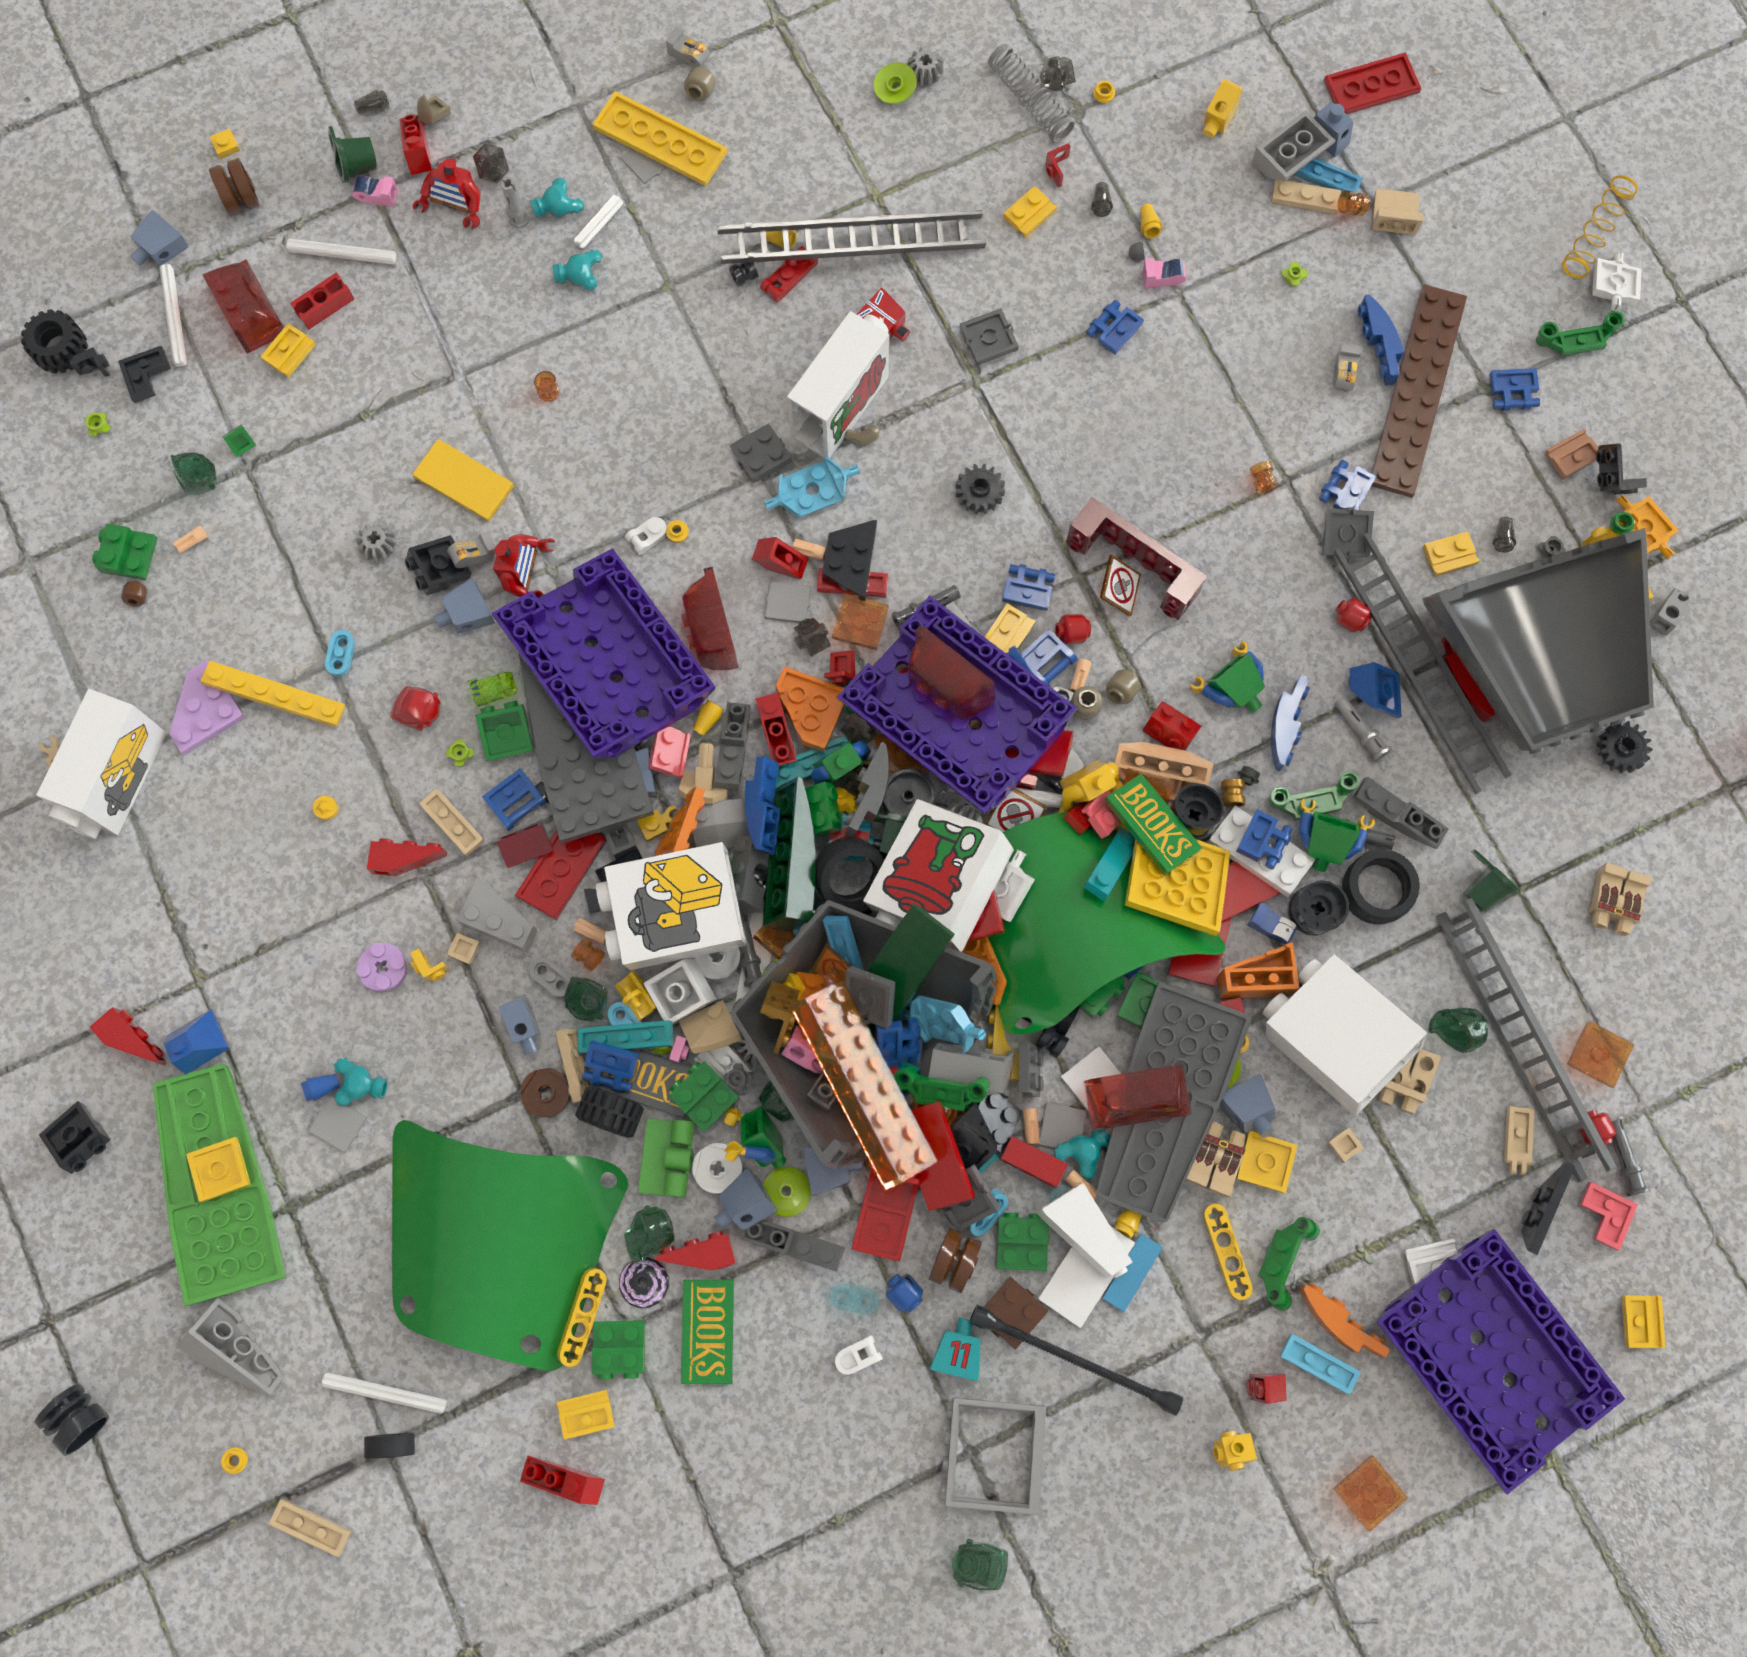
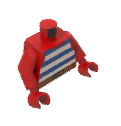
M445 159L438 165L437 169H432L425 177L420 190L421 198L413 203V209H417L419 203L423 205L421 213L428 210L429 202L427 198L429 197L431 202L468 213L469 216L463 219V226L465 228L469 227L472 221V229L477 228L480 225V219L476 212H479L481 192L473 182L471 173L468 170L457 167L456 161L453 159Z
M516 534L509 537L508 540H500L494 549L496 558L493 570L500 579L503 590L519 598L528 594L537 555L535 548L538 547L543 553L553 552L554 550L548 549L547 543H554L555 540L552 538L538 540V537L525 534ZM533 591L537 598L543 596L541 591Z

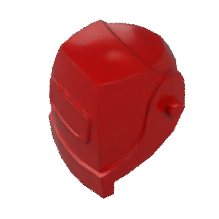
M404 687L394 701L390 718L419 731L430 727L440 714L441 701L438 698V693H431L418 687Z

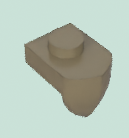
M423 95L417 102V116L421 122L433 124L451 114L450 107L437 96L427 100L426 96Z

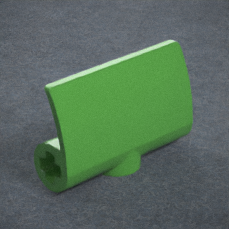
M647 1119L638 1187L639 1193L686 1198L688 1174L692 1169L694 1151L692 1149L694 1122Z

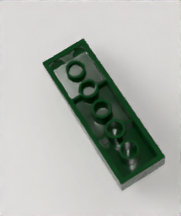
M796 777L775 788L773 804L780 808V819L775 854L768 857L763 926L786 932L808 923L815 913L813 902L817 887L815 884L814 832L802 777Z
M916 903L908 910L867 971L895 982L892 1022L901 1020L911 1001L915 998L955 933ZM848 1014L849 1020L876 1040V1024H863L860 1018Z

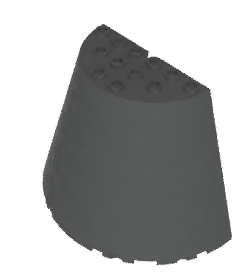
M1645 528L1551 556L1552 562L1549 556L1422 598L1424 606L1520 750L1529 751V754L1544 751L1546 746L1554 747L1564 744L1566 739L1570 738V740L1584 737L1586 732L1590 731V733L1604 730L1606 725L1621 724L1625 722V717L1630 716V719L1643 716L1645 715V710L1654 707Z
M827 900L825 904L820 905L816 909L812 919L801 926L798 935L792 942H788L783 947L782 954L784 955L777 962L775 960L770 962L766 967V972L750 985L746 995L735 1002L730 1015L819 1160L824 1165L837 1169L839 1165L846 1168L852 1163L862 1162L868 1158L869 1154L867 1152L872 1148H884L891 1143L897 1135H900L894 1116L914 1109L915 1101L908 1105L902 1100L890 1113L876 1102L872 1112L866 1111L863 1116H857L842 1108L841 1101L838 1100L839 1093L830 1108L826 1110L806 1097L822 1073H815L781 1055L784 1047H780L778 1055L773 1053L784 1021L772 1019L766 1014L760 1013L771 982L783 984L789 973L804 972L822 976L816 971V968L828 948L831 949L823 919L826 916H848L863 970L865 971L869 970L897 928L894 925ZM947 947L915 998L921 995L960 1005L965 1010L971 1023L974 1024V1027L981 1029L979 1022L982 1015L988 1016L992 1008V998L996 992V986L992 984V981L995 982L997 980L996 971L986 961ZM824 978L831 986L835 987L826 978ZM797 1013L790 1037L797 1026L801 1028L799 1013ZM901 1019L903 1028H906L908 1020ZM936 1038L930 1039L927 1043L923 1041L920 1063H908L920 1068V1076L929 1077L933 1048L938 1043L959 1044ZM866 1047L864 1056L875 1062V1058L869 1057L870 1047ZM858 1065L847 1082L850 1083L853 1079L863 1082L864 1072L858 1069Z

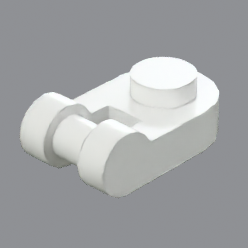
M658 517L650 518L636 529L630 530L625 535V539L628 543H632L635 546L634 550L638 555H642L666 537V523ZM645 535L647 540L642 541L640 537Z
M873 1335L838 1352L835 1358V1365L839 1372L847 1375L853 1374L883 1359L881 1353H877L873 1344L875 1343ZM864 1348L868 1357L861 1360L857 1351Z

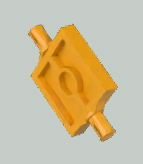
M1624 494L1615 500L1624 509V512H1628L1633 516L1636 524L1632 531L1645 528L1647 554L1659 550L1666 560L1675 554L1666 543L1679 530L1649 496L1641 502L1631 504Z

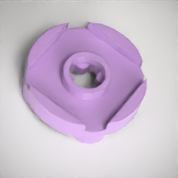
M374 943L361 954L356 972L361 982L373 991L393 990L400 986L406 978V958L403 952L394 945ZM386 961L388 970L386 972L381 971L379 974L377 972V965Z

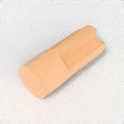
M199 525L188 534L173 542L179 553H182L209 536L203 527Z
M795 539L793 543V548L801 554L824 560L825 546Z
M1078 659L1069 691L1075 692L1080 687H1084L1092 664L1089 660Z
M579 918L575 923L574 931L602 945L606 943L605 932L607 930L582 918Z
M1037 1108L1023 1109L1025 1143L1038 1144L1040 1143Z
M1073 1169L1064 1180L1072 1188L1084 1183L1095 1200L1096 1189Z

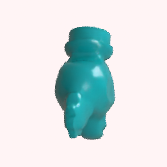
M563 178L554 179L552 186L546 189L542 198L535 197L530 200L536 218L544 217L546 212L556 217H562L568 213L572 214L575 212L578 214L584 209V202L580 198H568L566 195L567 183Z
M591 249L584 254L572 255L565 265H562V263L552 265L555 283L563 284L566 280H569L574 285L583 286L588 291L594 290L597 287V279L591 273V267L595 263L601 262L602 254L599 250Z
M340 1058L334 1063L335 1072H340L344 1075L343 1086L335 1094L334 1100L337 1105H350L352 1101L363 1099L369 1093L373 1099L384 1098L388 1085L387 1079H382L378 1076L372 1080L366 1068L354 1065L347 1058Z
M1098 1125L1095 1129L1091 1130L1090 1137L1077 1135L1068 1142L1065 1141L1063 1144H1057V1148L1054 1149L1055 1158L1064 1161L1066 1158L1072 1157L1078 1163L1080 1175L1083 1178L1091 1179L1097 1172L1096 1164L1100 1159V1148L1108 1146L1110 1134L1102 1126Z

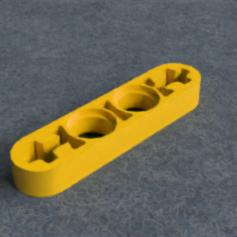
M1211 1204L1204 1209L1203 1220L1228 1293L1233 1299L1246 1300L1252 1294V1284L1228 1214L1222 1205ZM1212 1208L1216 1212L1220 1211L1221 1216L1218 1217L1219 1225L1225 1223L1226 1228H1220L1213 1232L1212 1227H1216L1217 1224L1214 1219L1209 1218ZM1221 1232L1228 1234L1230 1237V1243L1226 1247H1221L1217 1243V1235ZM1228 1257H1234L1238 1261V1268L1234 1272L1227 1270L1225 1267V1260ZM1242 1272L1243 1277H1238L1241 1285L1246 1286V1289L1243 1290V1296L1240 1293L1234 1292L1237 1283L1235 1279L1230 1281L1229 1276L1238 1275Z
M597 1268L587 1269L581 1277L557 1350L559 1362L567 1367L576 1366L582 1359L606 1285L607 1278L605 1273ZM597 1273L596 1277L600 1280L599 1283L593 1284L591 1291L596 1292L594 1296L584 1292V1289L590 1290L592 1283L588 1279ZM589 1297L592 1300V1307L589 1311L583 1312L579 1306L583 1298ZM581 1322L584 1325V1332L582 1335L574 1337L571 1328L575 1323ZM568 1338L575 1342H580L579 1346L573 1345L572 1352L575 1353V1357L569 1358L567 1361L564 1352H569L572 1344L567 1342Z

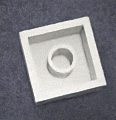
M694 957L683 959L644 982L663 1020L673 1021V1024L678 1023L680 1020L717 1000Z

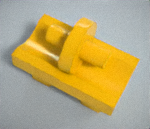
M631 971L615 987L623 997L622 1003L628 1005L637 1019L642 1021L656 1010L657 1007L644 985L645 981L636 971Z

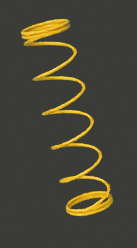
M1617 175L1611 179V188H1608L1602 194L1603 203L1594 208L1592 213L1593 219L1587 221L1583 226L1584 235L1576 238L1573 246L1574 251L1568 253L1561 263L1564 272L1574 278H1585L1588 276L1590 268L1587 263H1595L1596 258L1589 252L1576 251V242L1578 239L1585 237L1593 246L1605 247L1606 243L1602 238L1585 234V227L1588 223L1594 221L1598 227L1605 231L1612 232L1615 230L1612 222L1605 219H1595V210L1599 206L1604 205L1610 213L1616 216L1624 215L1625 212L1621 206L1614 203H1604V195L1612 189L1620 198L1632 200L1638 191V186L1632 178ZM1621 178L1631 182L1635 187V192L1632 193L1623 187H1614L1613 180ZM1616 188L1624 189L1631 194L1621 193ZM1605 204L1615 205L1623 213L1616 214L1609 210ZM1596 220L1608 222L1613 226V229L1607 230L1601 227ZM1587 236L1600 239L1604 243L1603 246L1592 243ZM1577 252L1592 256L1594 261L1590 262L1583 259ZM1572 253H1576V255H1577L1579 258H1577V257H1568V256H1569L1570 254H1572ZM1574 260L1581 263L1586 268L1587 273L1577 275L1570 272L1566 261Z

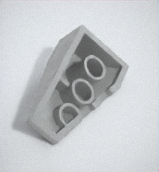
M745 798L722 800L715 804L704 803L702 810L697 812L695 818L697 826L693 832L696 847L722 842L729 851L730 848L735 846L736 838L750 835L746 821Z
M217 1298L188 1331L177 1347L196 1362L269 1397L283 1379V1374L269 1355L261 1351L255 1342L256 1337L252 1332L248 1333L241 1323L243 1319L240 1315Z

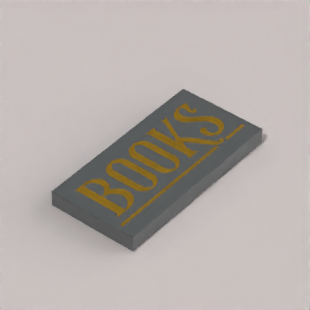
M633 1049L628 1051L639 1054L635 1075L632 1080L624 1078V1081L632 1083L630 1093L624 1091L615 1092L612 1091L611 1087L604 1085H591L634 1102L684 1118L685 1113L669 1097L672 1093L669 1089L677 1080L681 1079L684 1081L690 1075L687 1072L690 1067ZM603 1072L605 1076L615 1077L614 1074Z

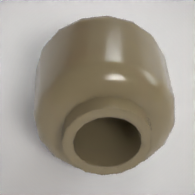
M694 67L684 82V89L687 95L696 101L706 100L715 87V77L704 67Z
M1124 669L1118 670L1106 684L1107 696L1115 704H1129L1141 689V683L1137 674Z
M1091 686L1077 689L1071 699V703L1077 707L1074 715L1084 720L1097 716L1103 701L1100 692Z

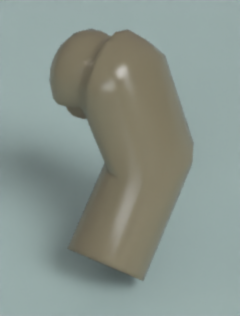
M874 425L860 433L848 429L845 439L861 446H866L879 437L880 431Z

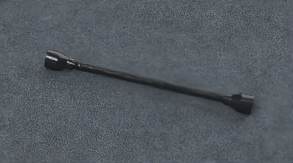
M978 1304L972 1312L969 1323L976 1327L992 1329L997 1332L1001 1331L1053 1356L1055 1355L1062 1360L1073 1363V1365L1082 1367V1369L1091 1371V1373L1100 1375V1377L1109 1379V1381L1116 1384L1118 1383V1385L1148 1397L1150 1401L1155 1402L1163 1411L1174 1416L1181 1409L1183 1397L1174 1392L1160 1391L1155 1388L1151 1389L1108 1368L1106 1369L1099 1364L1097 1365L1090 1360L1088 1361L1081 1356L1070 1353V1351L1061 1349V1347L1052 1345V1343L1043 1341V1339L1034 1337V1335L1027 1332L1025 1333V1331L1019 1330V1328L1016 1329V1327L1010 1326V1324L1007 1325L989 1309Z

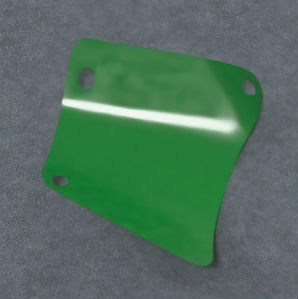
M1068 812L1035 818L1002 832L1014 849L1009 862L1013 859L1017 849L1027 855L1019 867L1025 874L1035 879L1011 922L1002 918L1005 932L988 937L1007 981L1000 1005H998L1003 1029L1006 1032L1022 1035L1054 1026L1068 1016L1093 992L1132 970L1174 956L1222 954L1226 949L1225 944L1218 934L1214 936L1125 906L1133 855L1104 901L1083 887L1117 833L1116 829H1113L1108 836L1102 839L1090 829L1080 835L1063 818ZM1027 1017L1031 1019L1032 1024L1028 1028L1019 1029L1015 1026L1020 1018Z
M402 1120L397 1123L392 1138V1297L394 1310L400 1322L418 1334L457 1348L539 1370H557L563 1366L557 1358V1350L581 1277L587 1269L596 1268L610 1225L628 1189L626 1175L616 1165L588 1156H535L511 1153L447 1138L429 1131L412 1121ZM605 1172H610L617 1178V1184L607 1188L601 1184V1176ZM590 1276L588 1281L592 1282L593 1276ZM585 1288L584 1292L588 1293L589 1290ZM405 1296H410L415 1301V1310L411 1314H405L401 1309V1300ZM583 1298L580 1302L581 1311L583 1310L586 1298ZM575 1323L571 1328L573 1336H575L578 1323ZM527 1335L537 1336L541 1342L540 1349L535 1353L524 1352L520 1346L522 1338ZM568 1338L567 1342L572 1344L573 1340ZM565 1351L564 1356L568 1358L569 1352Z

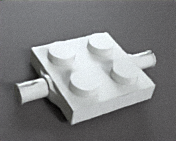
M1616 252L1614 254V261L1598 258L1594 264L1592 295L1611 300L1612 311L1614 309L1619 311L1621 303L1637 306L1640 301L1641 269L1624 263L1623 252L1621 254Z
M1018 849L1011 862L1008 861L995 886L1001 917L1009 922L1013 919L1035 880L1025 874L1019 867L1027 854Z

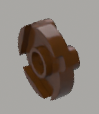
M552 1068L539 1069L528 1074L521 1085L520 1093L525 1109L540 1118H553L560 1114L570 1101L568 1080L562 1073ZM548 1086L551 1087V1097H546L544 1100L541 1099L540 1089H546Z

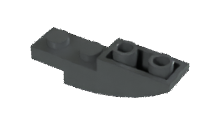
M727 702L714 788L739 789L747 744L750 704Z
M881 742L878 749L873 747L867 758L871 762L868 769L863 767L856 779L860 781L857 790L861 791L855 802V805L859 807L856 813L850 812L844 823L848 826L845 834L851 838L855 836L863 819L873 822L882 804L889 769L887 746L883 742Z
M1369 777L1363 779L1353 796L1355 800L1369 809L1368 813L1380 821L1434 849H1438L1449 828L1413 803H1405Z
M761 1220L748 1229L743 1230L740 1238L749 1243L835 1272L838 1271L845 1249L843 1246L765 1220Z

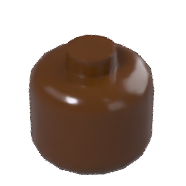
M138 581L127 582L123 586L121 599L129 606H142L146 600L147 588Z

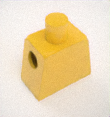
M1223 78L1205 114V127L1202 131L1205 136L1214 138L1217 132L1224 133L1239 107L1243 91L1242 87Z

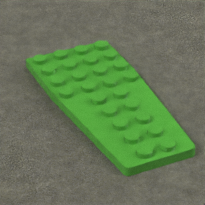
M219 1064L186 1075L183 1074L156 1082L153 1086L169 1232L184 1306H191L287 1278L271 1202L229 1066ZM237 1137L251 1185L203 1203L199 1202L186 1154Z

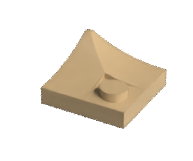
M723 1000L679 1021L693 1053L716 1050L742 1040Z

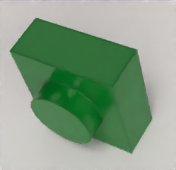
M242 424L222 436L236 457L256 446Z

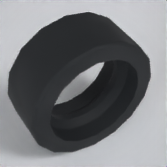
M414 1433L382 1434L364 1437V1458H391L415 1454Z

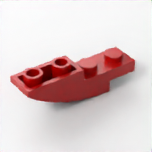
M1444 636L1441 641L1447 655L1444 658L1445 663L1477 717L1483 722H1488L1495 716V711Z

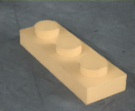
M1276 179L1271 203L1336 214L1339 207L1341 190Z
M438 788L419 803L466 856L470 855L485 841Z
M562 1029L556 1031L557 1046L561 1051L563 1071L567 1076L569 1084L568 1092L573 1103H580L585 1088L591 1085L590 1081L582 1079L583 1073L587 1069L584 1066L583 1054L578 1053L577 1029Z
M284 1498L280 1499L269 1522V1525L336 1557L341 1556L352 1533L351 1530Z

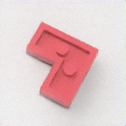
M1588 1182L1579 1206L1602 1216L1593 1240L1616 1251L1620 1250L1638 1204L1595 1183Z

